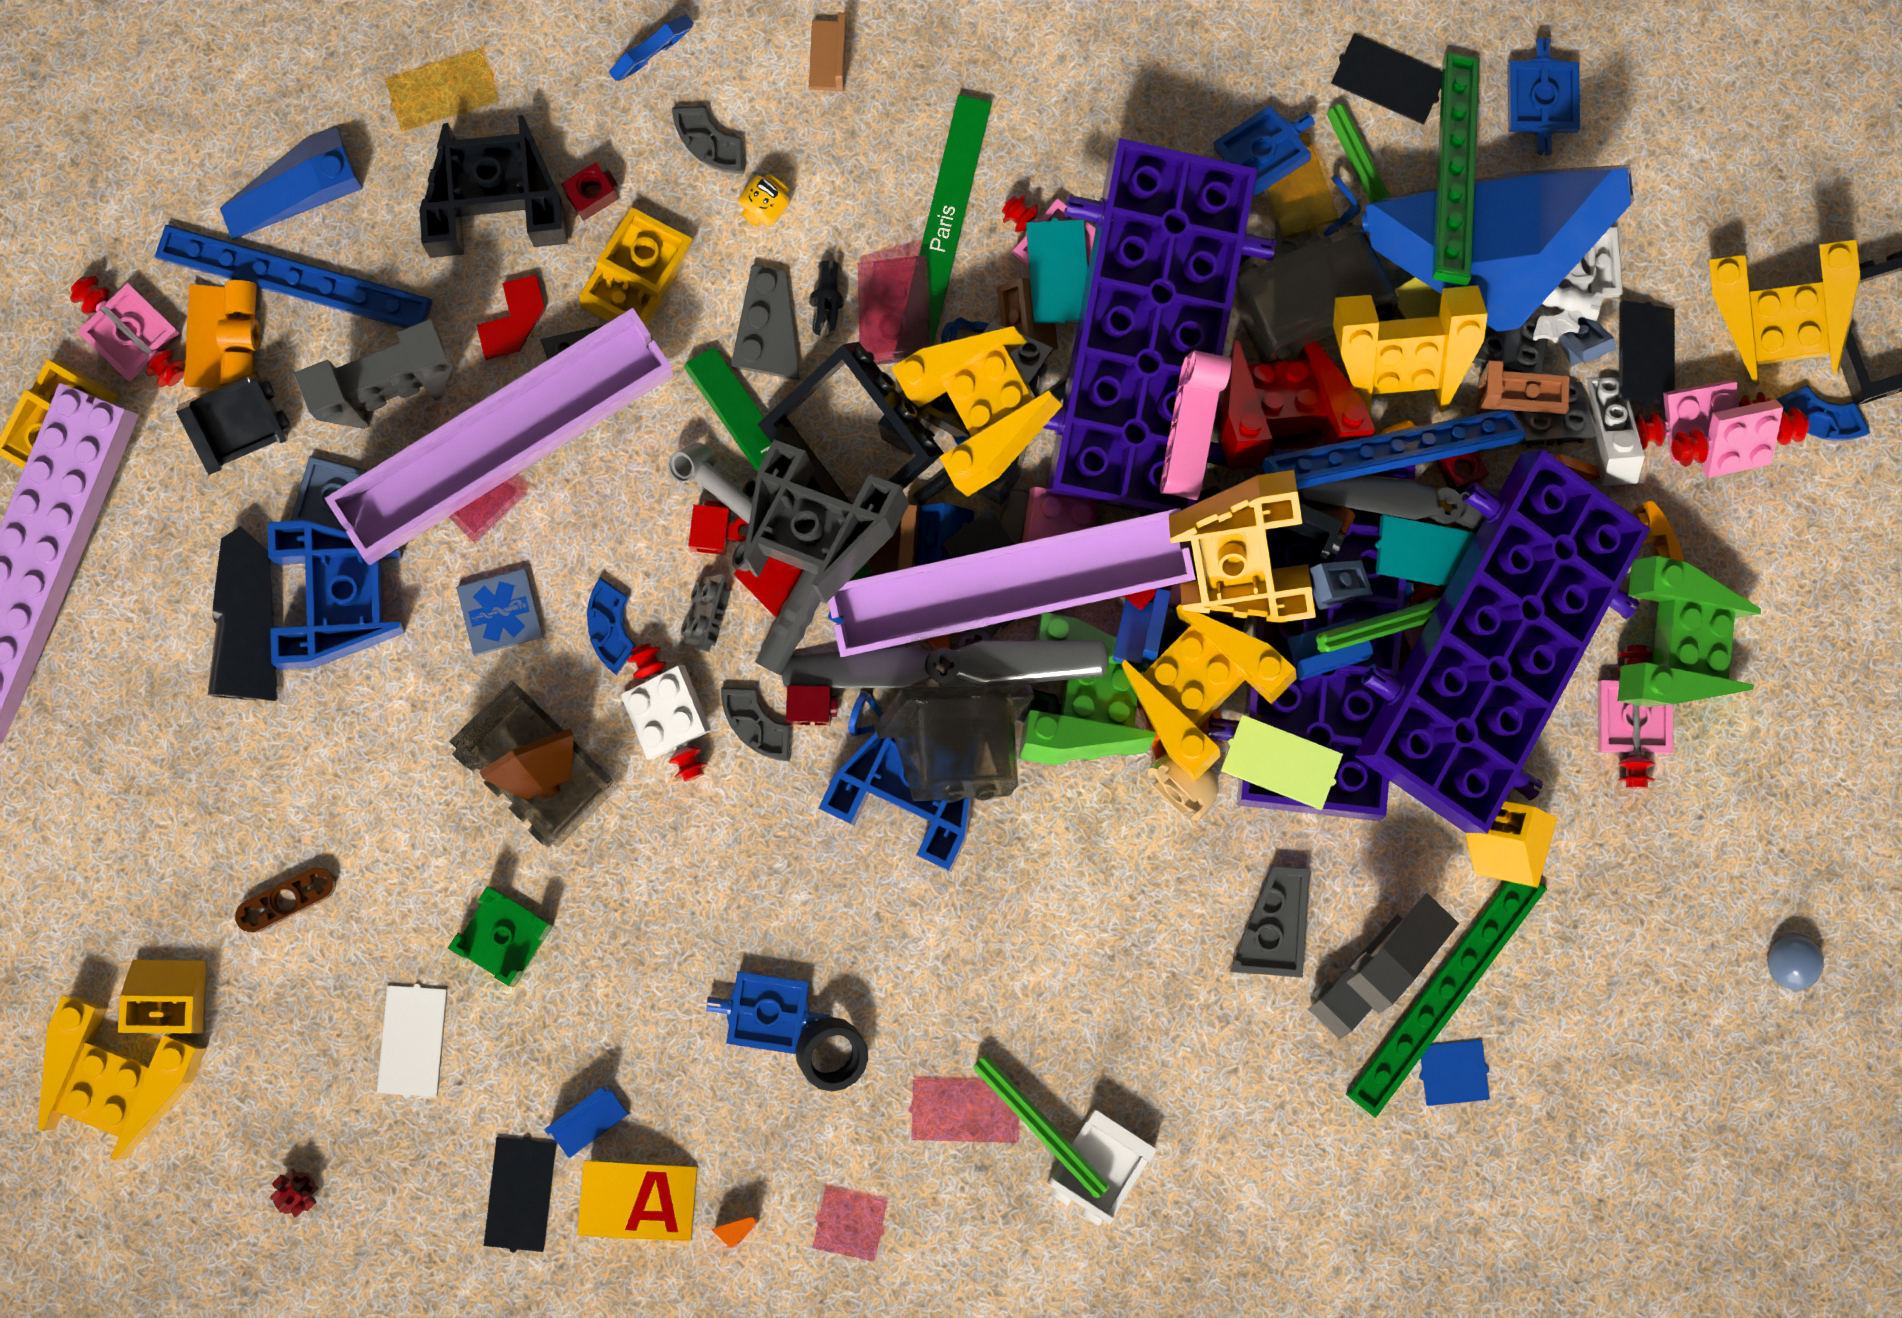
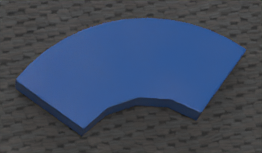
M686 14L665 23L646 41L627 51L610 69V75L615 81H621L647 65L651 57L663 49L666 51L691 30L694 25L693 21Z
M1808 385L1776 399L1784 407L1783 411L1786 414L1793 407L1798 408L1804 413L1809 421L1807 434L1832 441H1845L1870 434L1855 402L1843 405L1828 403L1816 396Z
M600 577L594 586L588 603V631L592 646L600 660L610 671L618 675L627 663V659L632 656L631 650L637 647L628 637L624 627V610L630 598Z

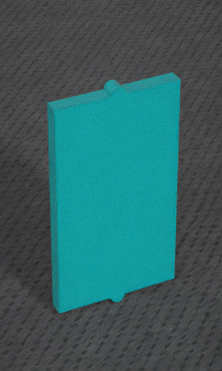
M1053 218L1051 221L1026 222L1033 324L1059 323V325L1063 326L1066 322H1078L1088 272L1084 220L1058 221L1057 218Z
M1382 515L1380 517L1379 540L1375 542V547L1378 548L1376 574L1448 587L1477 533Z

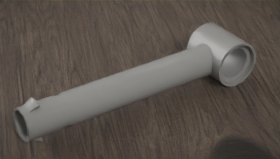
M695 443L671 454L668 460V469L675 480L688 482L695 479L749 524L753 500L713 467L714 456L707 445Z

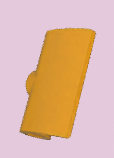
M230 280L225 282V287L189 285L184 370L185 386L215 389L253 373L254 351H257L260 347V326L256 320L257 284L244 280Z

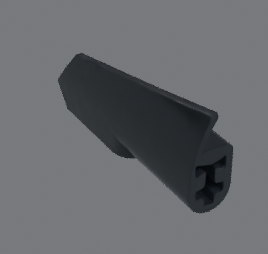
M240 526L221 538L212 609L216 630L207 695L229 699L277 701L276 667L271 663V628H274L270 558L268 557V551Z

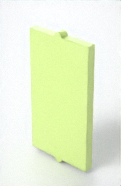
M1242 715L1233 739H1229L1227 742L1229 750L1221 771L1322 810L1330 787L1336 784L1334 777L1343 754Z

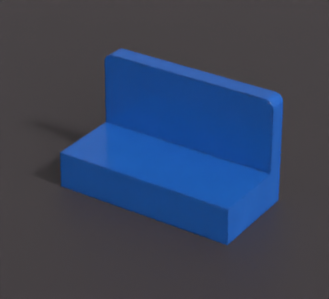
M947 503L920 506L915 566L951 559L952 557L944 548L942 542L962 529L963 523L967 522L969 524L974 520V511Z
M1157 588L1154 603L1149 602L1142 610H1139L1128 599H1125L1112 658L1113 661L1122 663L1126 660L1130 665L1147 669L1156 661L1171 591Z
M1354 618L1290 637L1287 640L1299 680L1370 658L1374 653L1370 641L1332 652L1322 653L1317 649L1316 637L1319 633L1357 623Z
M604 1085L544 1130L548 1136L552 1135L567 1157L571 1158L628 1116L629 1113L609 1085Z

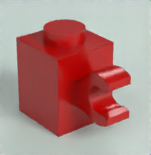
M705 500L703 505L693 504L688 547L691 552L726 555L728 541H734L739 544L746 541L747 536H741L739 530L742 526H749V524L740 517L730 524L731 512L729 508H724V503Z

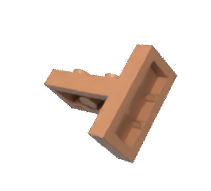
M1488 361L1478 382L1476 415L1491 412L1495 409L1566 414L1569 410L1570 376L1503 371V361Z

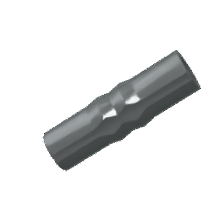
M805 570L802 571L789 598L782 605L780 615L774 620L771 632L755 660L757 664L778 675H782L798 643L803 639L806 628L812 622L814 613L821 602L812 586L816 574Z

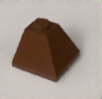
M570 728L515 748L481 770L480 775L482 779L525 800L539 795L542 800L551 798L561 793L560 786L572 779L574 734Z

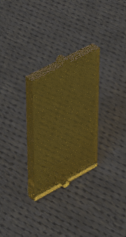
M482 49L385 79L392 101L389 106L395 110L401 132L499 102L492 81L494 73L489 71Z
M1309 133L1299 135V137L1311 152V160L1267 188L1283 236L1304 230L1312 232L1315 227L1339 221Z

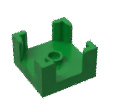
M487 886L478 899V902L481 903L480 907L464 932L455 935L448 949L463 958L471 960L495 975L494 978L505 985L515 987L553 928V925L496 889Z

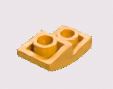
M1646 501L1636 508L1633 516L1650 528L1643 544L1653 543L1654 547L1651 551V557L1661 556L1684 561L1683 553L1674 530L1654 501Z

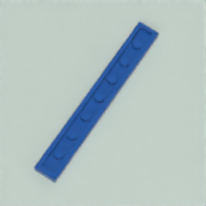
M166 224L155 254V258L158 260L229 280L250 281L257 284L258 288L404 329L426 321L432 305V299Z
M1496 410L1266 457L1262 463V468L1266 474L1294 470L1297 489L1520 443L1524 441L1527 433L1512 410Z

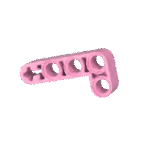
M1196 350L1186 355L1179 377L1161 476L1160 493L1193 500L1198 499L1203 485L1219 392L1224 390L1228 383L1231 371V358Z

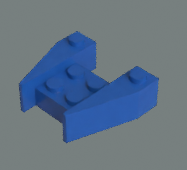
M304 520L267 522L268 557L275 565L305 564L307 626L271 628V663L278 670L316 668L405 633V627L401 622H383L381 559L402 558V552L399 548L369 565L344 531Z
M901 705L833 776L818 809L855 826L869 795L872 794L931 822L916 855L952 872L967 840L978 743L971 738L964 755L961 756L902 728L909 711Z

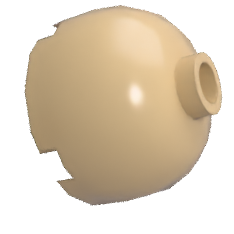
M1167 753L1158 758L1148 768V777L1154 774L1158 780L1153 785L1155 789L1179 813L1183 814L1186 810L1194 813L1190 818L1192 820H1200L1216 801L1219 782L1214 772L1216 768L1215 763L1196 781L1177 765Z

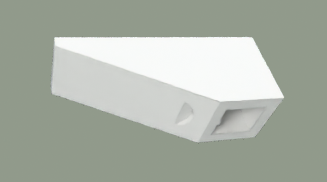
M1619 376L1589 378L1587 382L1591 418L1596 437H1594L1596 463L1602 486L1637 484L1645 456L1630 402L1619 399Z

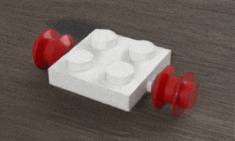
M646 643L632 649V656L627 659L628 663H636L638 669L633 674V677L645 679L646 682L621 694V697L647 760L659 757L674 749L676 752L673 753L668 761L669 764H677L680 770L674 777L676 779L683 777L684 782H689L703 776V768L707 767L708 763L699 762L697 755L702 751V748L689 746L688 742L710 732L711 728L685 665L676 666L659 674L667 663L666 661H658L656 658L660 647H652L651 643Z

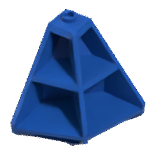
M1630 164L1519 171L1475 179L1471 279L1467 286H1479L1488 313L1486 322L1488 326L1497 332L1519 329L1634 201ZM1436 188L1373 200L1368 203L1366 211H1362V225L1364 232H1369L1371 248L1440 294H1442L1443 288L1467 287L1465 285L1432 279Z

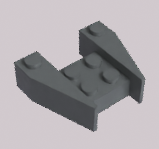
M429 319L398 331L397 335L401 343L337 368L327 359L294 372L309 413L318 421L365 429L370 426L363 410L373 411L382 408L387 404V400L394 397H410L418 393L420 387L424 386L435 401L441 399L453 367L436 325Z
M774 439L757 472L743 559L756 577L760 576L769 557L816 574L812 586L821 602L827 603L894 535L909 503L901 485L868 474L853 505L806 488L815 470L806 451Z
M1426 893L1404 918L1397 914L1332 983L1328 980L1324 981L1312 994L1316 1000L1308 1010L1340 1040L1352 1032L1372 1008L1380 1014L1392 1006L1418 977L1459 923Z

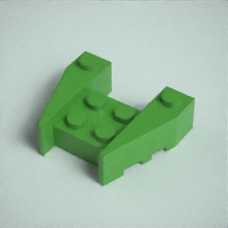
M1661 556L1633 560L1628 596L1658 602L1652 664L1645 662L1621 666L1617 701L1644 707H1654L1753 690L1754 684L1729 679L1735 618L1761 614V608L1688 562Z
M1051 613L1041 614L1035 629L1034 641H1102L1108 651L1109 665L1107 673L1103 677L1064 680L1060 715L1029 710L1022 728L1019 759L1059 765L1066 764L1067 761L1085 759V761L1097 760L1101 756L1116 754L1127 756L1148 752L1156 737V732L1134 728L1138 697L1124 673L1122 664L1112 659L1116 637L1078 618ZM1131 665L1141 675L1147 670V668Z

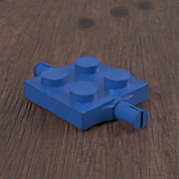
M1543 37L1536 39L1535 59L1529 61H1510L1507 65L1508 132H1529L1538 135L1537 154L1543 155L1545 152L1544 155L1552 154L1553 134L1578 133L1580 130L1579 62H1561L1550 58L1551 39L1545 38L1543 40Z
M1270 105L1214 141V150L1225 162L1257 169L1253 189L1254 197L1311 160V152L1302 143L1299 134L1315 125V121L1310 116V113L1306 112L1295 121L1289 122L1280 117Z
M738 971L735 990L730 999L708 996L707 1003L720 1004L721 1007L706 1005V1012L727 1014L729 1028L726 1044L796 1054L795 1049L799 1036L806 1029V1026L814 1023L815 1019L830 1017V1014L809 1012L807 997L810 982Z

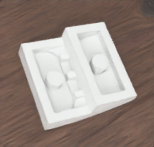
M1610 227L1581 259L1582 269L1587 274L1594 276L1593 283L1588 286V291L1590 293L1604 294V298L1620 297L1623 295L1617 227ZM1564 279L1558 285L1562 289L1570 287Z

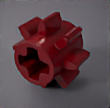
M291 1168L285 1175L280 1174L272 1182V1186L277 1190L270 1196V1199L273 1200L275 1207L280 1213H292L294 1218H296L303 1211H308L317 1202L311 1195L318 1190V1186H315L314 1180L308 1173H296L295 1169Z

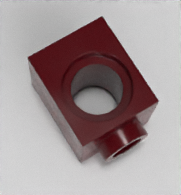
M596 162L561 183L565 195L583 221L618 200L614 190L619 187L618 183L609 169L602 172ZM590 185L601 186L600 192L595 196L584 194L586 188Z
M1479 451L1436 460L1447 486L1455 491L1461 490V493L1465 492L1473 482H1478L1482 486L1481 481L1489 475ZM1463 461L1467 463L1470 467V475L1462 476L1458 474L1455 470V462Z
M787 686V725H810V722H815V726H830V718L837 717L838 696H831L830 687Z

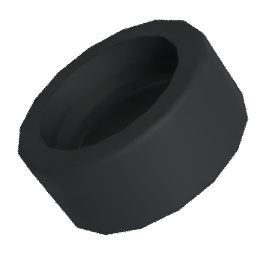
M835 1017L819 1019L807 1026L799 1036L795 1049L797 1064L808 1082L818 1089L831 1092L846 1089L856 1083L865 1072L868 1062V1048L858 1030L845 1019ZM836 1035L844 1036L852 1045V1053L850 1059L843 1067L828 1073L815 1069L811 1057L813 1050L821 1041Z

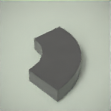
M706 106L672 108L673 120L678 135L685 147L698 160L716 170L744 174L742 138L728 136L718 130L709 119Z
M721 687V699L725 716L739 739L749 748L765 757L789 762L791 726L778 723L765 714L759 704L757 689Z

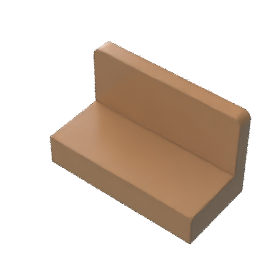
M838 12V21L812 20L809 90H844L847 30L845 12Z
M1019 278L998 286L997 293L1001 325L1005 327L1014 326L1021 334L1053 347V351L1057 350L1058 342L1055 323L1033 324L1030 279Z
M908 505L894 535L871 557L870 569L873 572L871 576L913 567L917 505Z

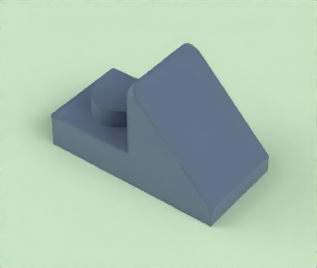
M1584 317L1578 319L1580 326L1578 333L1566 332L1558 339L1571 366L1581 362L1586 363L1596 360L1616 349L1614 337L1597 321Z
M1362 560L1321 563L1310 568L1312 574L1310 576L1311 588L1319 609H1327L1373 594Z

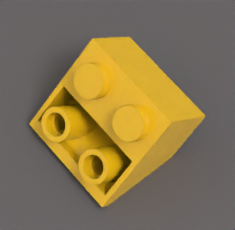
M1505 801L1488 833H1465L1474 873L1484 877L1538 887L1557 818L1534 806Z
M132 960L120 994L118 1033H203L207 961Z

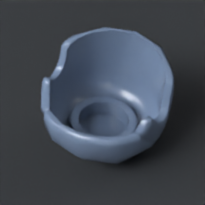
M1794 932L1777 938L1767 956L1771 977L1781 987L1794 991L1812 987L1818 981L1824 968V956L1820 947L1808 936Z

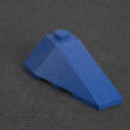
M336 126L304 139L220 207L232 240L362 189L338 127Z

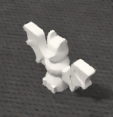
M1581 261L1564 278L1570 287L1562 289L1557 286L1542 303L1546 307L1556 306L1562 313L1555 316H1540L1536 324L1533 340L1547 338L1556 343L1559 337L1566 332L1578 333L1580 328L1578 319L1580 317L1597 321L1604 294L1590 293L1588 291V286L1593 283L1594 276L1587 274L1582 269Z

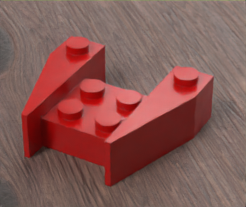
M1306 335L1299 359L1296 361L1247 365L1240 342L1234 341L1229 357L1231 358L1230 376L1224 389L1220 443L1229 469L1262 466L1267 456L1272 436L1322 432L1326 445L1373 436L1375 428L1365 401L1312 335Z

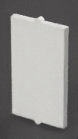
M415 984L413 987L387 985L377 1093L400 1094L406 1099L410 1098L411 1095L437 1097L447 996L446 989L421 988L419 984Z

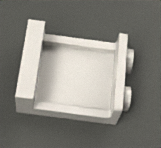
M1093 1109L1072 1145L1109 1183L1108 1190L1099 1198L1093 1197L1062 1162L1059 1163L1047 1184L1053 1187L1050 1195L1067 1206L1073 1200L1084 1208L1081 1215L1094 1224L1100 1226L1102 1221H1105L1111 1225L1117 1210L1147 1162L1152 1160L1157 1149L1096 1109Z

